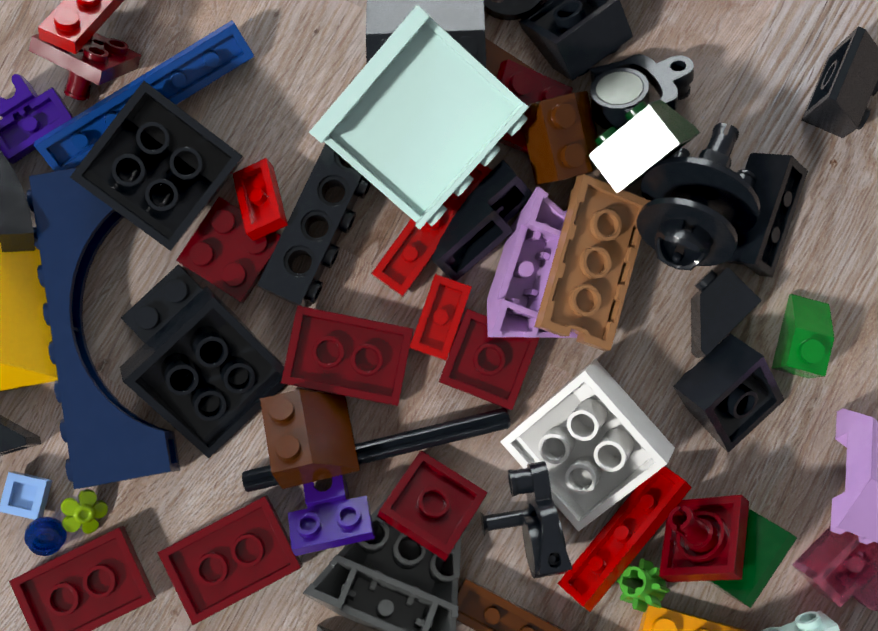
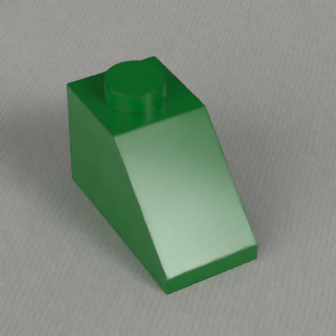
M794 294L789 295L771 369L808 379L826 376L835 338L828 303Z

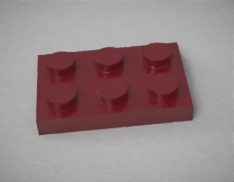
M297 305L281 383L398 406L413 328Z
M268 495L157 552L192 625L303 567L299 557L295 556L291 549V541Z
M124 526L118 527L9 581L30 631H92L156 599Z

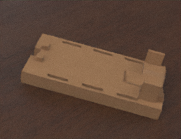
M585 174L576 177L574 188L570 191L567 213L534 327L562 337L569 336L572 331L578 335L576 342L602 351H611L641 241V235L637 229V217L642 207L650 202V200L625 190L616 193L610 184Z

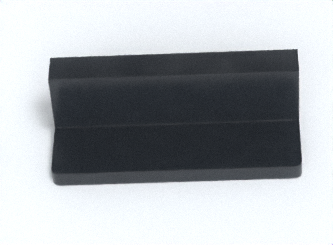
M751 153L745 170L751 171L757 177L753 190L759 198L760 215L757 223L750 231L737 236L738 244L735 253L726 262L745 265L759 276L773 278L808 170L792 155Z

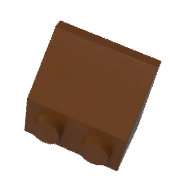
M587 91L574 92L528 105L529 108L523 113L528 119L522 128L536 184L560 181L598 169L588 156L598 147L595 142L598 135Z
M298 389L260 399L271 473L282 489L360 471L345 396Z

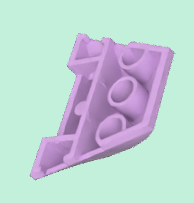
M540 186L536 187L511 226L513 232L507 236L487 297L488 337L577 338L578 336L575 332L571 331L569 336L562 337L534 327L567 210L563 211L547 197L549 194Z
M842 408L837 411L835 439L847 448L845 492L832 498L830 531L840 535L846 531L858 535L859 542L866 545L872 542L878 543V421L871 416Z

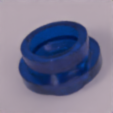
M42 517L32 521L26 527L24 540L34 554L49 556L59 551L61 546H63L67 538V531L63 528L60 520L52 517Z

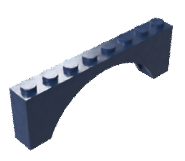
M76 168L29 176L31 189H28L26 193L29 208L35 215L36 227H33L34 245L40 250L41 265H38L37 273L39 282L46 292L47 303L43 304V315L47 325L51 326L53 341L49 342L48 349L50 359L53 364H56L58 380L54 383V392L57 401L62 403L64 419L60 421V433L63 441L67 442L69 458L65 464L67 477L70 482H73L74 489H82L180 471L174 431L149 423L125 407L107 388L92 362L83 328L82 312L85 284L97 251L105 238L124 217L71 179L70 176L76 170Z

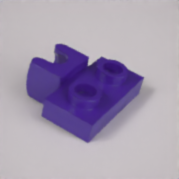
M14 74L11 78L16 88L14 96L9 99L0 97V116L3 117L0 120V150L12 164L36 150L34 141L74 117L53 87L38 96L32 85L19 74Z
M344 475L332 477V485L326 491H318L314 487V482L303 484L305 503L308 508L288 512L291 549L295 556L375 539L370 503L367 495L350 499Z

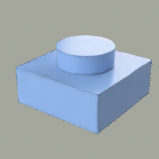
M16 471L8 472L0 502V512L33 520L43 519L52 480Z

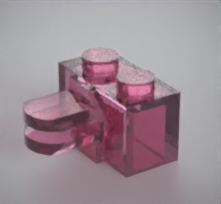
M830 526L792 564L817 592L840 608L853 596L865 607L878 611V543L872 542L866 545L859 542L858 535L847 531L840 535L830 531Z

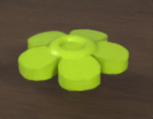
M85 489L78 495L79 503L76 499L69 497L61 504L62 513L67 515L62 520L63 528L67 532H75L81 526L84 533H92L99 527L96 518H103L108 512L107 504L103 500L96 501L97 495L95 492Z

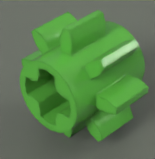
M642 558L639 561L638 567L629 564L621 574V577L617 579L623 592L620 600L632 603L633 609L641 612H646L648 604L661 608L660 601H662L666 593L670 592V589L666 587L665 580L659 576L660 568L654 567L653 562Z

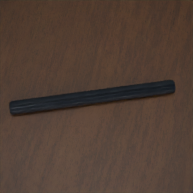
M500 408L357 443L355 445L359 465L508 429L511 426V421L507 409ZM270 465L247 470L242 473L243 487L246 492L279 485L271 473Z

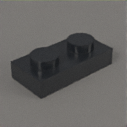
M178 264L128 310L121 319L146 343L200 293L203 288Z

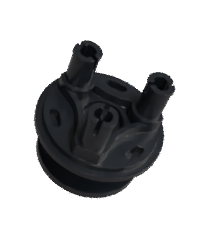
M716 124L712 130L707 148L701 151L698 158L690 156V152L687 149L680 148L668 159L654 164L644 175L641 183V192L643 198L650 200V202L645 204L640 210L637 217V229L644 241L656 250L657 258L672 268L691 271L696 266H714L728 261L735 253L738 244L737 236L747 233L757 223L761 209L759 198L753 190L757 177L754 173L745 169L738 170V172L730 169L732 161L730 155L739 137L738 129L732 125L728 134L724 135L727 124Z

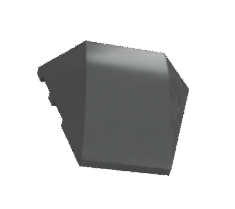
M386 498L371 515L375 539L345 545L315 581L303 592L304 595L333 612L376 631H456L462 536L445 561L377 517L380 508L387 500Z

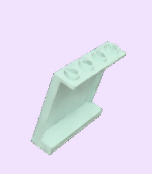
M416 5L309 133L320 143L325 142L413 219L418 229H421L426 222L433 226L447 210L443 203L452 193L459 197L474 180L469 174L479 163L484 167L490 163L501 148L496 144L506 132L513 136L528 119L523 113L529 106L515 96L430 18L419 5Z

